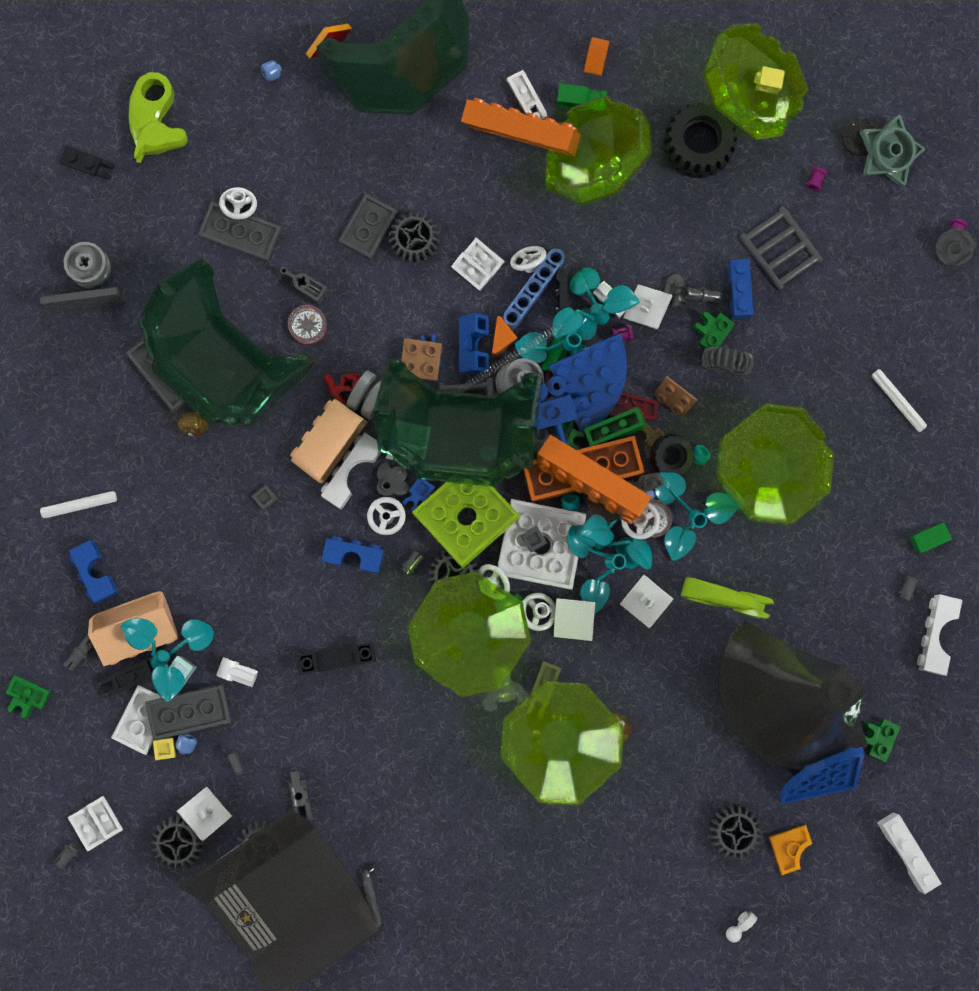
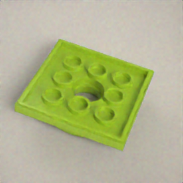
M470 462L412 511L413 515L462 569L520 518V515ZM469 508L476 512V519L471 525H462L458 521V515L463 509Z

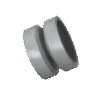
M79 242L71 246L66 252L64 269L67 275L79 286L91 289L103 285L109 279L111 262L108 256L96 244Z
M527 358L516 359L501 367L496 376V389L505 401L513 404L523 403L532 399L529 395L530 385L535 381L544 382V375L540 366L533 360ZM536 388L535 394L539 395L541 389Z
M367 370L353 388L346 406L353 411L361 408V416L371 420L384 403L391 384L383 379L376 383V375Z

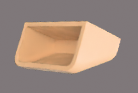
M337 399L329 400L324 406L325 412L314 420L312 430L304 434L301 439L303 443L299 448L296 447L290 455L292 457L291 461L322 484H324L368 422Z
M154 592L97 613L90 618L88 636L103 666L114 665L125 658H133L139 653L152 651V643L144 650L134 649L128 644L120 627L127 620L142 618L152 622L157 628V635L153 638L156 641V648L164 644H171L178 639V633L163 592Z

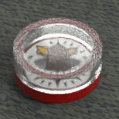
M301 305L291 312L288 318V329L298 343L313 345L324 338L327 332V321L319 308L313 305Z
M651 499L649 503L657 509L660 516V524L657 531L649 537V539L661 537L670 529L672 513L664 502ZM646 508L644 512L647 514L651 511ZM641 517L638 523H642L644 518ZM654 517L648 519L647 524L643 526V533L648 532L652 528Z

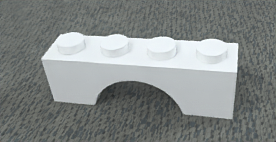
M365 432L362 436L359 435L353 443L355 445L353 450L347 451L343 457L344 463L342 466L336 467L332 473L333 478L330 483L326 482L321 489L322 498L342 510L352 495L347 485V477L350 470L362 462L374 463L385 448L383 444Z
M940 594L934 595V598H931L929 603L931 614L925 622L927 633L922 637L921 641L923 652L917 659L919 670L947 676L950 656L941 648L939 634L947 622L959 619L962 605L961 599Z
M891 813L877 822L887 840L902 858L908 870V875L918 891L926 894L942 884L899 814Z

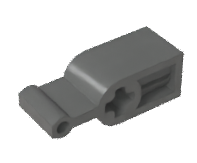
M281 267L279 270L283 278L293 281L298 293L318 305L321 304L328 293L326 286L304 273H299L295 276L286 267ZM304 280H305L306 285H305V286H304V285H301V286H300V285H299V282H302V283H303Z

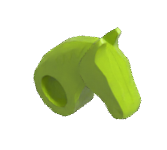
M148 72L141 76L130 96L129 125L136 145L134 159H136L137 163H141L145 155L161 154L169 150L181 148L188 142L184 129L170 128L161 122L174 102V90L167 77L158 72ZM158 85L165 88L164 95L160 99L150 101L145 98V93L151 86Z
M691 577L685 578L681 597L714 607L732 608L735 612L757 619H768L770 614L764 612L765 605L774 604L773 599L743 591L737 592L724 586Z

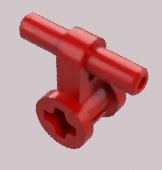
M349 373L344 375L340 380V384L336 386L330 374L323 376L330 389L329 393L332 398L335 397L345 406L347 402L341 393L352 391L361 378L357 373ZM350 379L354 380L352 385H349L348 383Z

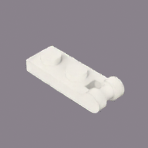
M524 70L508 77L507 82L524 114L526 115L527 112L532 113L530 109L536 107L537 111L533 114L538 115L541 119L547 117V113Z

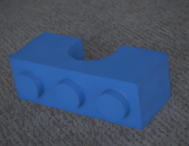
M750 259L730 260L727 270L728 284H731V320H748L753 316Z
M473 313L459 317V373L477 375L489 372V354L478 351L480 338L489 335V316Z
M332 536L331 539L326 538L321 561L342 566L343 559L347 554L356 553L361 559L360 570L379 574L384 550H380L381 546L369 544V547L361 546L362 542L351 540L350 543L343 542L341 537Z
M87 541L69 550L71 554L69 559L72 565L77 567L79 571L77 576L80 582L85 584L87 588L86 595L90 601L98 604L119 593L111 576L105 575L97 579L92 574L94 563L102 559L94 541Z

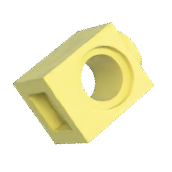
M763 66L755 74V90L777 95L782 89L785 71Z

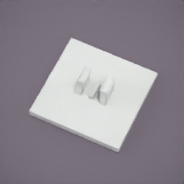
M638 284L634 294L640 300V303L628 309L623 318L658 330L672 295Z
M643 575L620 605L650 629L672 602L673 598Z
M205 787L177 810L178 814L202 842L232 817L208 787Z

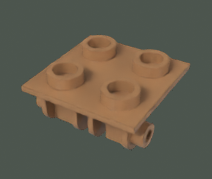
M404 338L399 376H404L406 379L419 378L437 381L442 343Z
M668 376L653 394L660 403L667 405L674 414L680 415L682 418L697 401L694 396Z

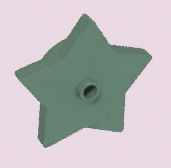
M897 115L883 129H864L860 131L868 151L863 175L884 174L899 186H905L909 166L915 158L925 151V148L914 141L911 134L906 131L901 115Z

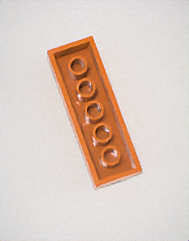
M474 98L473 101L467 99L461 122L470 128L573 157L576 155L581 134L572 124L563 122L560 125L554 119L545 117L542 120L536 114L527 112L524 115L520 113V110L510 107L507 110L502 108V105L491 103L490 106L484 100Z
M552 435L548 437L537 454V464H539L538 467L547 473L550 471L555 474L557 480L562 483L568 482L572 485V489L578 493L584 492L589 495L588 498L591 501L602 503L607 511L613 514L615 512L622 516V520L629 524H637L649 505L650 495Z
M635 436L576 450L624 480L644 474ZM537 460L522 464L531 503L577 492L572 489V485L568 482L562 483L557 480L555 474L550 471L547 473L538 467Z

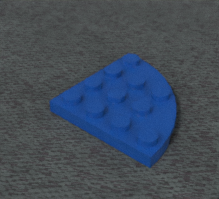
M620 333L550 365L553 375L563 377L567 383L564 395L571 394L572 399L587 395L591 410L576 413L577 419L575 421L580 432L585 433V428L602 422L613 410L622 393L627 373V358Z
M849 747L844 752L825 758L817 763L806 765L804 770L791 778L782 788L779 794L781 804L856 789L865 755L863 748Z

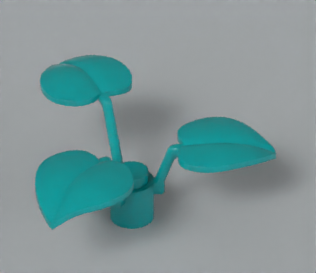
M583 268L571 279L570 290L575 295L588 293L594 304L590 310L591 315L580 310L574 312L570 307L562 309L553 320L552 329L556 340H559L579 330L583 324L582 315L591 321L595 320L599 325H603L609 321V313L615 314L628 310L639 304L640 300L629 287L621 285L608 292V299L604 300V306L598 304L590 290L596 289L600 285V277L594 269Z
M587 308V309H582V310H580V311H583V312H585V313L591 315V314H590L591 308ZM582 315L583 324L581 328L573 334H568L564 340L557 344L546 347V338L540 333L531 332L517 341L515 348L522 358L533 360L536 364L545 361L547 357L546 351L561 345L567 351H573L574 354L578 352L577 348L581 341H587L594 337L597 330L596 321H591Z
M660 472L665 480L662 486L655 488L657 498L665 504H671L676 499L688 510V521L691 523L685 526L684 529L680 526H674L665 534V547L670 558L675 561L685 556L696 542V535L693 531L688 530L689 528L704 527L707 524V518L715 524L725 523L741 505L730 495L716 492L706 498L705 504L707 508L704 509L703 513L696 509L692 510L678 497L686 489L683 477L674 472Z
M607 511L609 515L614 516L613 521L608 526L607 521L600 515H593L585 522L580 536L596 543L594 546L596 549L601 550L607 545L613 547L615 545L627 544L626 553L634 563L647 570L652 567V552L647 542L643 539L633 538L632 541L613 542L614 534L610 531V528L618 519L621 520V515L616 512L613 514Z
M584 525L571 526L567 534L570 551L580 558L587 557L589 551L606 558L605 564L609 568L597 580H586L581 586L580 596L582 601L596 602L595 613L603 608L610 594L608 583L600 582L601 579L610 573H614L615 570L623 568L633 569L638 565L628 557L626 553L627 544L615 546L618 554H606L592 549L596 543L580 536ZM624 537V538H621L619 541H624V540H630V541H632L633 538H632V537Z
M134 618L120 625L126 641L134 649L144 650L152 643L151 655L153 657L150 660V665L154 669L152 672V682L158 694L166 702H169L181 691L185 682L184 676L179 669L168 667L167 663L170 660V656L187 642L191 650L201 651L211 643L214 636L213 628L200 620H189L181 629V634L185 640L170 652L164 650L156 652V641L153 638L157 635V628L152 622L147 619Z

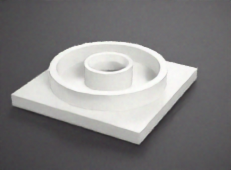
M511 499L510 505L520 515V518L504 532L498 568L508 578L572 590L578 557L569 549L567 534L571 526L585 524L586 514ZM538 526L542 535L550 541V549L545 554L530 553L521 536Z

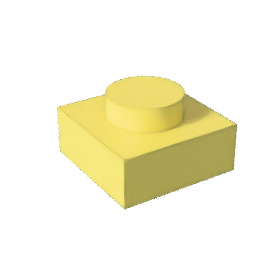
M174 737L153 741L155 760L176 757Z

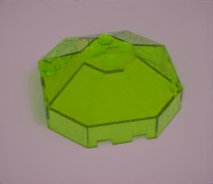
M758 23L734 24L728 26L715 37L702 73L715 108L755 140L782 137L787 127V121L802 111L804 105L802 99L809 89L797 57L791 50L788 52L783 51L780 48L782 43L771 34L766 37L761 33L762 27ZM763 66L785 71L782 89L777 95L755 90V74Z
M603 96L572 107L566 113L568 118L565 122L574 125L573 127L577 128V131L581 134L575 157L551 150L546 153V189L581 206L617 194L652 154L651 125L643 111L638 108L633 110L628 104L620 101L615 103L610 97Z
M765 403L719 440L715 479L751 522L789 526L815 507L821 499L831 492L834 453L822 440L825 438L824 431L817 423L815 424L805 408Z
M476 571L437 579L407 626L415 665L432 675L434 680L448 687L460 697L501 689L520 660V657L531 643L523 602Z
M544 681L503 718L501 759L539 803L581 805L590 794L595 792L613 773L622 767L624 726L586 684Z

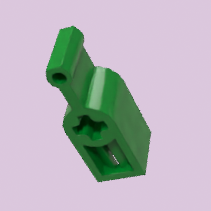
M559 83L556 107L605 111L607 92L591 90L585 86Z

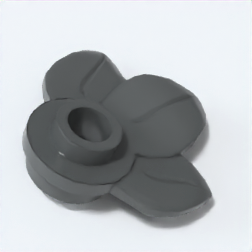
M386 462L380 465L376 474L379 480L377 491L380 495L385 497L392 494L401 496L410 490V485L404 482L407 476L406 467L397 466L391 469ZM388 484L390 488L385 489L383 485Z

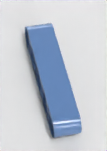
M552 249L549 251L545 260L538 266L505 311L503 320L510 329L516 328L554 278L556 271L562 267L564 262L562 250ZM558 256L561 261L555 263L551 260V257ZM547 271L550 276L544 278L540 275V272ZM532 285L537 286L539 291L533 293L529 290V287ZM524 300L528 306L521 308L518 302ZM513 315L517 318V321L510 323L506 318Z

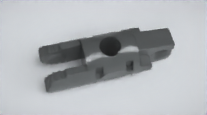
M657 472L644 474L625 481L643 492H648L662 486L665 479Z
M299 771L291 772L292 783H288L295 821L296 823H301L299 806L304 805L308 821L313 820L306 780L301 781ZM299 792L302 794L301 800L297 799Z

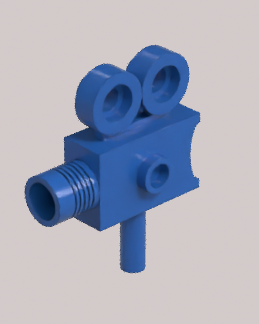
M561 376L550 378L547 385L542 381H535L529 387V395L533 400L537 401V403L531 404L532 409L536 411L539 418L537 429L554 426L557 438L567 444L561 423L576 420V413L591 410L587 395L573 399L571 394L564 395L567 383ZM560 383L561 388L556 390L553 385ZM536 388L542 390L540 395L535 394ZM548 391L552 395H554V397L545 399L547 397Z

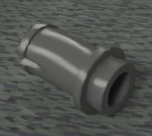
M415 550L408 560L401 564L402 567L400 569L408 576L411 573L414 574L413 570L424 558L422 555H418L419 553Z
M906 576L903 587L898 592V598L906 602L913 599L912 594L918 580Z
M75 844L65 845L64 851L54 860L57 867L64 869L70 860L78 855L79 848Z

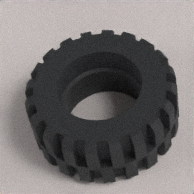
M699 101L697 105L692 102L686 108L682 106L671 117L664 135L663 142L665 143L663 148L664 152H667L666 158L668 162L673 161L672 167L675 170L680 168L682 170L681 174L686 175V173H690L691 178H697V175H701V178H707L709 174L712 176L717 174L719 169L722 170L730 161L736 149L738 133L735 132V123L730 122L732 117L729 113L725 115L723 113L725 109L722 107L718 109L711 102L709 105H705L704 101ZM695 126L707 128L714 134L717 140V147L710 153H696L685 144L683 139L684 132Z

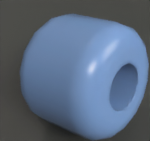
M271 60L261 65V72L266 81L271 82L280 78V71L282 69L275 61Z
M189 733L180 734L175 742V747L181 754H190L197 744V739Z

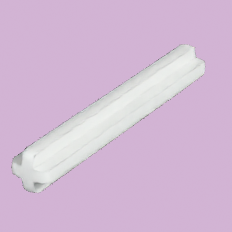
M880 369L872 374V378L918 432L924 430L927 424L885 374Z
M114 491L43 507L40 509L42 518H49L116 502L117 495Z

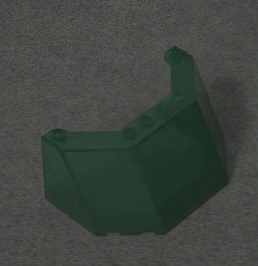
M423 0V5L378 44L342 43L333 38L323 40L316 46L323 74L360 113L413 115L467 68L470 16L462 0Z
M202 258L157 282L138 321L140 329L144 330L146 339H144L148 355L152 356L154 363L151 365L153 373L208 424L223 423V425L244 424L245 426H252L308 373L315 361L304 352H299L295 356L264 354L222 315L212 279L214 276L213 269Z
M387 359L373 409L378 450L383 454L388 453L393 457V461L402 468L412 470L413 475L418 479L496 487L501 484L503 479H510L519 474L523 468L528 469L534 464L543 373H527L519 383L497 396L435 390L409 371L406 364L401 360Z

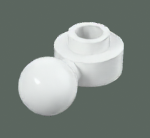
M743 912L738 917L739 922L737 926H731L727 929L726 937L730 942H738L742 937V932L747 931L757 921V917L752 912Z

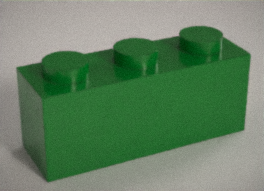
M636 407L587 427L584 431L591 447L615 441L648 426L641 409Z

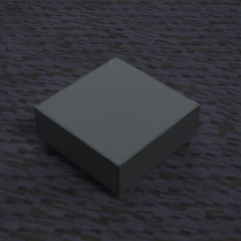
M267 484L251 496L263 511L278 500Z
M538 526L521 536L530 553L547 544Z
M237 752L228 756L236 774L245 770Z

